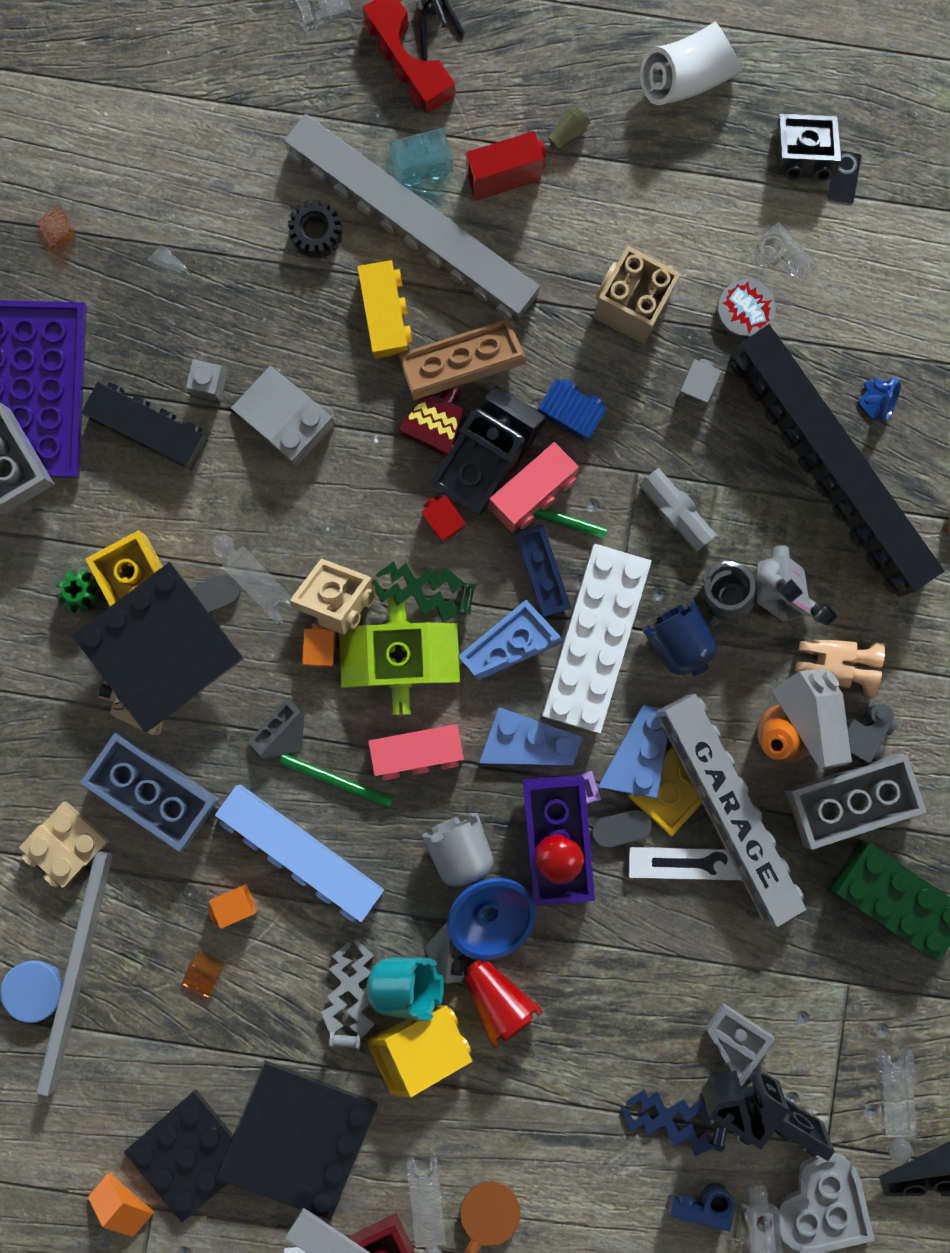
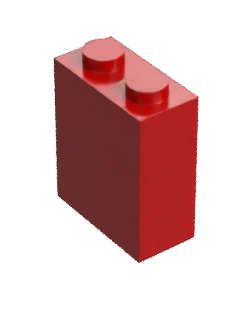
M535 131L466 152V175L475 201L541 181L542 169H545L544 158L547 157L543 141L537 140Z

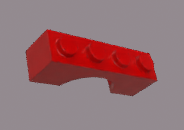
M373 0L362 7L364 14L362 24L370 37L373 35L379 42L377 46L385 60L390 58L395 66L393 71L401 84L406 82L411 90L409 95L416 107L422 106L426 114L455 97V83L440 60H418L409 55L403 48L401 39L409 23L408 12L400 0Z

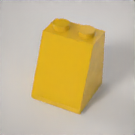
M447 1005L435 1006L431 1013L434 1017L430 1020L418 1021L407 1019L365 1039L390 1095L411 1098L473 1062L469 1055L471 1052L469 1043L460 1035L456 1026L458 1024L457 1017Z

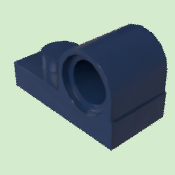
M710 1183L705 1186L699 1202H696L694 1197L686 1194H678V1197L669 1195L666 1208L670 1217L730 1232L733 1221L734 1202L724 1185ZM715 1197H724V1202L721 1206H710L711 1201Z

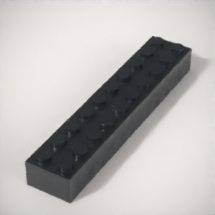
M766 325L741 342L729 358L733 372L739 378L743 377L746 381L750 396L755 401H760L765 408L764 414L767 420L772 425L776 424L782 432L781 438L784 444L789 449L793 448L799 456L798 463L806 473L810 472L816 480V489L823 497H828L833 505L832 511L841 522L845 521L850 529L849 535L858 546L861 545L868 554L866 555L868 563L872 568L881 572L885 578L883 583L888 591L896 594L898 597L916 592L945 572L771 325Z

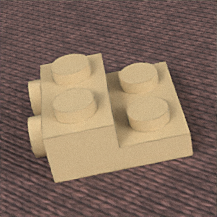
M321 558L290 599L291 607L316 617L320 626L345 635L349 628L355 629L358 626L362 609L364 607H371L375 601L376 592L371 584L372 577Z
M65 801L61 803L42 825H39L19 848L24 852L21 857L28 865L33 868L38 865L46 872L43 877L51 886L57 888L60 885L62 888H65L72 884L94 859V855L100 852L108 844L109 840Z

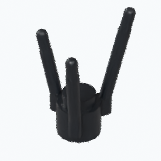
M420 0L416 3L419 12L422 59L426 61L428 59L426 11L430 15L437 14L442 27L446 28L447 22L442 11L445 8L459 34L463 36L465 31L448 0Z

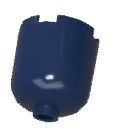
M690 600L687 603L688 608L684 609L682 604L657 617L656 619L659 624L653 628L650 625H646L642 631L670 672L676 675H685L692 672L693 676H697L709 668L707 663L713 659L717 651V643L695 601Z

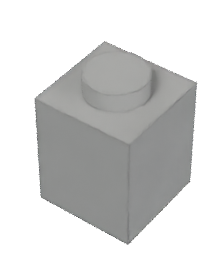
M192 359L186 389L192 396L221 402L227 373L221 365Z
M694 359L677 398L704 409L722 370L717 369L716 365L709 360L700 359L698 361Z

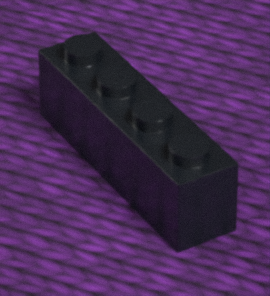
M97 381L81 411L84 416L192 471L208 441L201 434L202 428L189 421L185 425L175 421L177 416L163 408L159 412L149 407L151 404L149 401L137 395L133 399L124 395L125 390L112 382H108L106 386Z

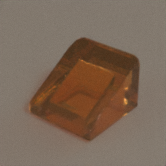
M61 205L54 207L38 221L50 249L77 237Z
M198 951L189 964L182 985L209 997L223 969L224 963L202 951Z

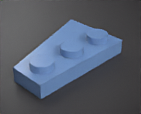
M525 600L458 657L477 680H480L564 643V641L535 608Z
M499 707L479 763L573 765L583 737Z

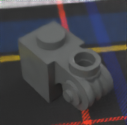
M873 704L866 709L865 716L869 722L867 726L854 719H846L851 757L861 763L870 764L872 760L876 761L884 748L881 744L885 734L891 735L898 725V720L894 718L892 709L885 704Z

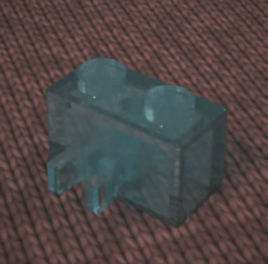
M444 127L387 142L395 178L402 185L413 186L422 179L430 177L440 179L446 177L449 172H453V159Z

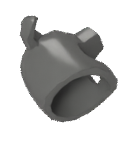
M732 561L719 562L703 575L702 581L704 583L706 601L715 615L706 622L709 628L718 626L722 621L739 620L755 607L757 602V583L752 574L741 564Z

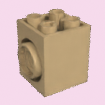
M627 245L619 262H614L611 265L597 291L595 300L598 302L593 318L644 345L666 306L681 273Z

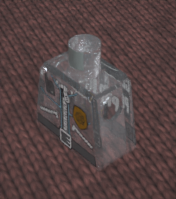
M748 1186L749 1203L740 1204L742 1253H783L779 1211L772 1203H768L767 1186ZM760 1216H763L762 1222L760 1224H756L757 1219Z

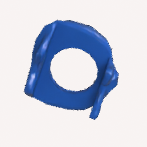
M874 377L873 381L864 382L865 394L858 400V405L873 420L886 422L890 419L901 390V382L895 377H891L886 381H881Z

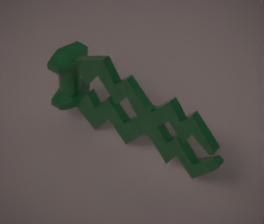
M393 561L376 573V577L390 573L391 583L403 576L407 584L404 589L401 590L398 583H395L384 592L377 580L371 581L381 603L394 596L396 605L399 606L407 598L413 596L422 615L436 606L442 622L459 614L471 615V604L476 585L464 583L448 568H445L438 576L430 569L420 577L414 578L407 563H404L397 569ZM428 581L434 591L447 581L452 593L459 587L462 588L459 608L456 607L453 598L446 604L440 591L427 600L421 587Z

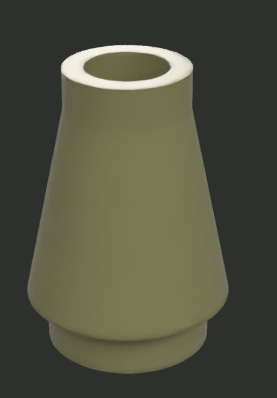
M574 106L571 110H566L553 132L547 138L556 149L560 150L564 145L587 131L586 127L591 122L579 107Z

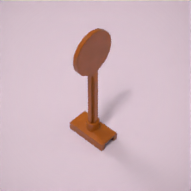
M495 1181L481 1182L472 1187L463 1198L460 1208L461 1223L470 1237L463 1253H478L482 1245H500L510 1239L517 1230L521 1218L520 1204L514 1192L506 1185Z

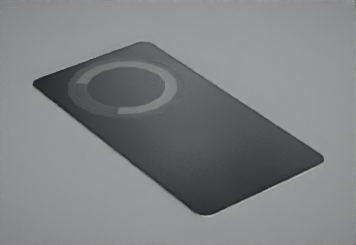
M840 150L841 162L836 177H831L827 198L833 201L853 204L862 155Z

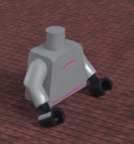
M787 546L773 547L771 549L772 558L758 563L757 603L783 622L805 616H813L816 622L826 626L830 625L837 618L836 613L827 605H824L819 610L818 604L808 597L805 571L790 558L789 548Z

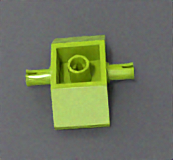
M394 596L388 598L389 622L381 625L357 626L355 629L349 628L345 635L339 633L341 688L388 686V688L392 689V715H400L401 702L403 715L411 714L409 688L412 685L460 683L458 624L410 623L406 620V600L396 607ZM397 647H401L402 651L407 653V657L402 658L401 663H397L395 658H391V653H395Z

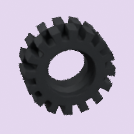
M314 199V204H310L309 200L304 201L306 206L302 207L299 204L296 206L297 212L292 211L290 214L291 221L288 220V231L291 240L301 254L305 252L307 257L311 258L312 255H315L316 258H321L323 253L328 256L331 254L330 250L333 249L335 251L338 248L337 243H341L342 240L341 233L343 231L339 215L325 201L323 205L320 203V200ZM311 220H321L327 226L326 233L319 239H311L304 233L306 224Z

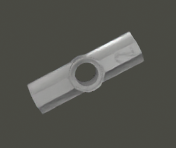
M660 468L652 472L639 484L649 499L659 508L658 512L662 519L672 529H677L695 552L716 536L706 521L697 513V507L685 492L679 491Z

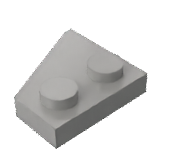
M724 1003L721 1004L706 1026L708 1034L718 1047L724 1061L728 1064L731 1071H737L740 1085L743 1086L774 1042V1036Z

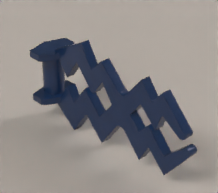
M644 1089L627 1100V1105L641 1101L643 1111L655 1105L659 1115L651 1119L647 1111L634 1120L625 1106L622 1107L623 1115L631 1131L644 1124L648 1136L658 1128L665 1127L673 1147L688 1139L695 1156L710 1149L720 1152L725 1150L724 1144L728 1129L721 1130L715 1127L713 1140L709 1141L705 1131L699 1137L697 1136L692 1122L679 1131L674 1124L672 1118L681 1111L686 1122L701 1113L706 1126H708L711 1122L708 1118L705 1102L700 1098L690 1108L684 1099L667 1108L658 1091L648 1097Z

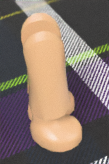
M806 640L799 642L798 651L818 656L816 664L796 662L795 671L827 669L836 676L840 687L849 689L851 683L855 682L862 685L865 696L870 698L877 696L882 672L856 669L853 667V664L860 663L871 668L881 669L885 658L884 643L875 642L869 649L857 650V642L839 640Z

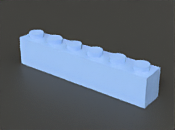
M242 785L235 786L215 814L216 817L221 819L218 823L230 833L236 830L245 837L242 841L255 851L259 848L269 855L267 857L269 862L280 869L285 866L292 871L291 877L303 886H306L307 883L317 890L315 895L327 904L333 901L341 907L339 912L352 922L356 919L362 922L384 891L382 887Z

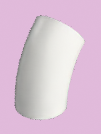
M713 22L704 29L682 40L650 48L644 55L641 63L640 80L647 99L655 105H663L684 100L710 90L739 74L743 69L719 25Z

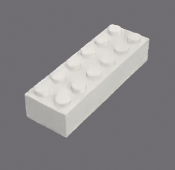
M593 544L547 694L542 717L591 732L601 733L651 560Z

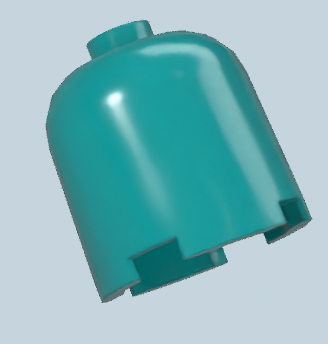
M390 957L380 960L372 968L367 981V996L370 1004L376 1012L389 1017L418 1021L432 1019L434 1015L431 1013L435 1005H441L444 992L443 975H438L435 968L437 962L431 958Z

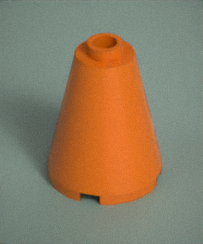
M780 704L771 707L762 715L757 726V738L767 756L780 762L791 763L802 760L810 754Z

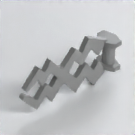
M355 940V945L364 956L351 965L356 973L349 977L342 969L352 961L343 956L350 948L351 943L348 942L332 955L338 963L329 968V970L341 981V984L327 996L333 1005L321 1011V1014L330 1033L329 1048H352L360 1051L361 1039L375 1023L361 1012L370 1002L367 993L359 987V983L368 977L371 972L363 965L375 955L359 940ZM347 991L358 1000L357 1003L346 1011L357 1021L349 1026L357 1033V1036L335 1035V1031L344 1025L333 1016L347 1006L339 997Z

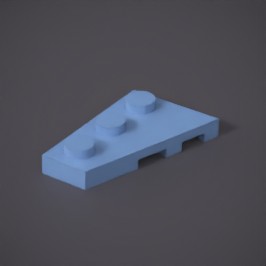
M647 705L642 706L598 786L599 789L658 799L668 744V736L655 713L661 708Z

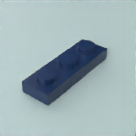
M544 525L515 533L542 617L545 618L571 609Z

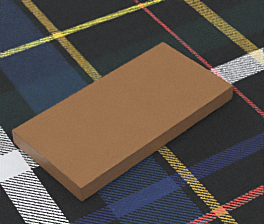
M509 319L398 354L413 400L527 364Z

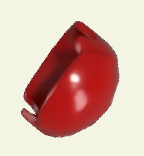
M562 834L545 837L536 846L534 855L537 869L541 875L557 884L573 881L581 873L585 861L579 845Z

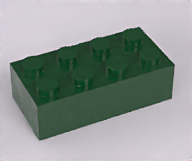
M860 840L828 890L927 958L939 963L950 946V897L871 843Z

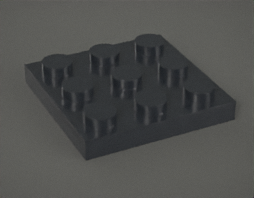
M195 1089L132 1143L124 1153L182 1223L227 1184L217 1180L216 1174L233 1133Z

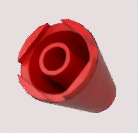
M478 960L465 970L468 975L464 978V981L490 1044L494 1049L499 1047L497 1040L502 1038L505 1043L532 1023V1014L534 1012L537 1017L543 1013L542 1009L489 961L482 963L481 960Z

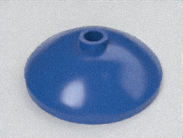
M505 878L482 880L465 889L452 904L447 918L448 934L453 945L462 954L478 960L497 959L512 953L527 940L535 925L536 907L530 893L521 884Z

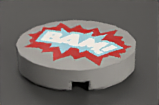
M742 279L731 283L724 289L717 305V316L720 325L727 333L746 339L766 325H771L776 312V303L771 291L764 284L749 279Z

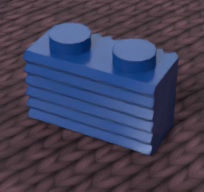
M555 379L540 404L538 412L546 416L548 421L588 443L607 410L605 406H602L604 402L593 394L586 396L577 391L578 386L567 379H563L562 382L559 379Z

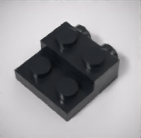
M779 114L777 121L779 144L776 151L777 175H785L791 180L798 179L801 176H814L818 181H826L831 177H836L841 162L838 117Z

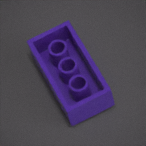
M581 774L522 780L534 906L595 901L584 777ZM562 834L577 843L581 848L585 861L581 873L573 881L562 884L553 883L538 871L534 860L536 846L545 837Z

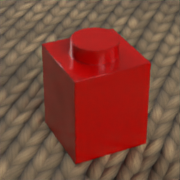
M436 495L423 505L425 509L421 511L422 517L442 544L466 528V522L446 495L441 498Z

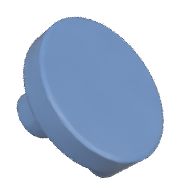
M37 960L26 961L12 968L5 976L0 991L1 1001L7 1013L14 1019L24 1023L40 1022L51 1016L57 1010L63 985L60 971L55 966Z

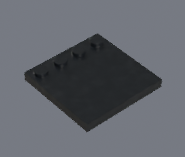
M168 562L72 635L145 733L149 732L244 659L171 562Z
M264 1060L216 1174V1179L301 1210L305 1208L314 1215L330 1220L377 1108V1102Z

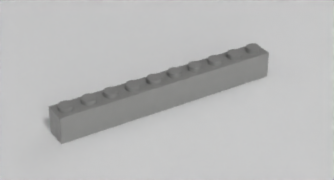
M306 113L284 140L288 151L287 155L298 165L304 163L311 169L310 172L319 181L324 182L327 180L334 186L333 189L342 198L348 199L350 197L357 203L356 206L365 215L371 216L373 214L381 220V226L388 232L393 234L396 231L404 237L403 241L407 246L415 251L417 249L427 254L426 258L430 263L438 268L441 266L450 271L449 275L453 280L461 285L466 283L473 288V293L483 302L489 300L496 305L498 313L506 319L510 320L512 317L518 322L539 295L540 286Z

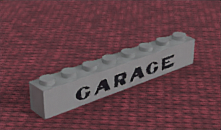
M696 694L685 695L656 711L655 713L764 924L779 927L807 910L802 901L804 899L802 891L796 884H793L789 876L790 868L783 858L779 857L775 849L776 841L769 831H766L761 822L763 817L760 810L755 804H752L747 794L749 789L745 781L738 777L734 769L735 762L728 751L724 750L720 742L721 735L719 730L710 723L706 715L707 707L703 700L697 697Z

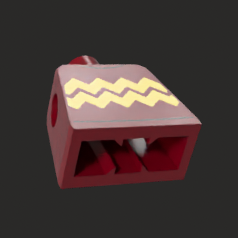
M453 387L441 391L439 396L431 394L420 398L400 425V435L446 457L456 442L464 415V409L455 405L461 390Z

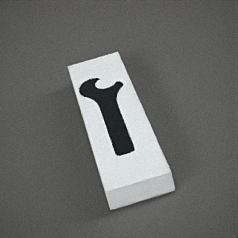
M629 847L628 849L629 878L742 880L726 849Z

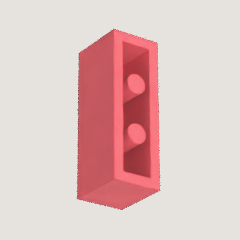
M553 442L489 498L488 509L511 533L518 527L522 530L534 519L533 514L539 508L545 510L555 501L554 495L561 489L565 492L577 481L576 474L579 466Z
M458 724L368 741L374 775H382L383 781L400 778V771L411 770L412 775L430 772L429 766L438 764L441 765V770L459 767L458 761L464 760Z

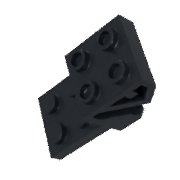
M498 386L494 387L484 397L481 408L474 409L460 429L461 434L432 478L430 484L481 516L489 503V498L496 493L510 469L518 467L548 419Z
M736 1070L712 1074L703 1086L702 1092L710 1122L721 1130L726 1128L733 1132L742 1143L746 1145L753 1144L762 1150L775 1131L782 1139L788 1142L793 1140L800 1144L802 1149L812 1157H817L818 1155L829 1161L835 1153L824 1122L785 1099L780 1082L765 1072L754 1070L750 1075L752 1086L741 1088ZM752 1097H754V1099H755V1102H756V1105H755V1106H754ZM746 1099H748L750 1111L747 1109Z

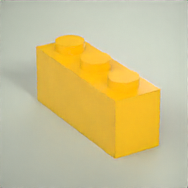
M392 260L357 266L374 359L407 352V344L413 343L410 325L404 326L402 316L408 315L405 297L399 298L397 287H403L400 269L394 270Z

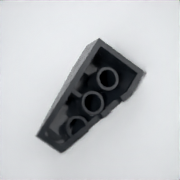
M950 1141L880 1175L879 1178L884 1196H922L927 1193V1190H935L941 1193V1196H950Z

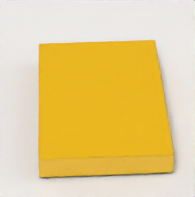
M673 746L667 750L665 755L658 799L631 794L627 795L631 801L671 837L702 804Z

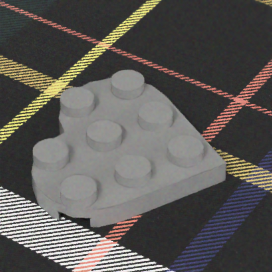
M834 1153L829 1161L818 1155L803 1161L799 1168V1190L781 1198L777 1203L776 1224L777 1227L779 1226V1234L783 1242L791 1249L797 1250L800 1253H824L875 1241L861 1179L856 1168L844 1155Z

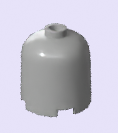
M469 813V819L461 822L458 817H454L432 827V835L428 833L422 835L440 878L448 886H465V889H467L471 885L482 881L481 879L486 877L493 868V856L478 813Z

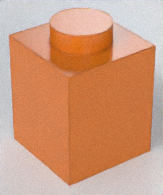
M312 624V629H304L302 664L305 666L335 667L337 632L319 624Z
M247 883L209 900V916L214 924L218 923L220 929L254 915L258 911Z

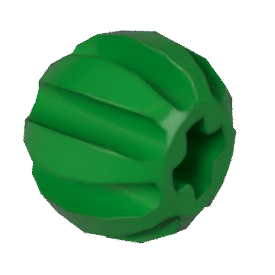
M83 569L79 571L78 575L75 570L66 572V580L58 579L55 586L61 588V592L56 595L59 604L66 602L65 610L76 613L78 608L82 613L91 610L90 602L98 603L100 595L95 594V590L100 588L96 579L90 580L91 572ZM79 587H82V592L77 593V595H74V590H78Z

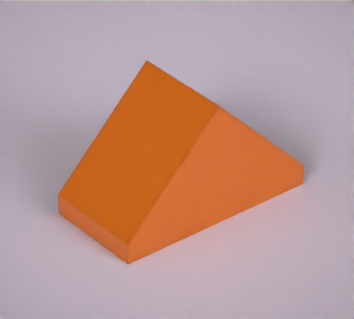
M110 1172L107 1173L88 1196L103 1228L130 1237H134L154 1213L152 1209Z

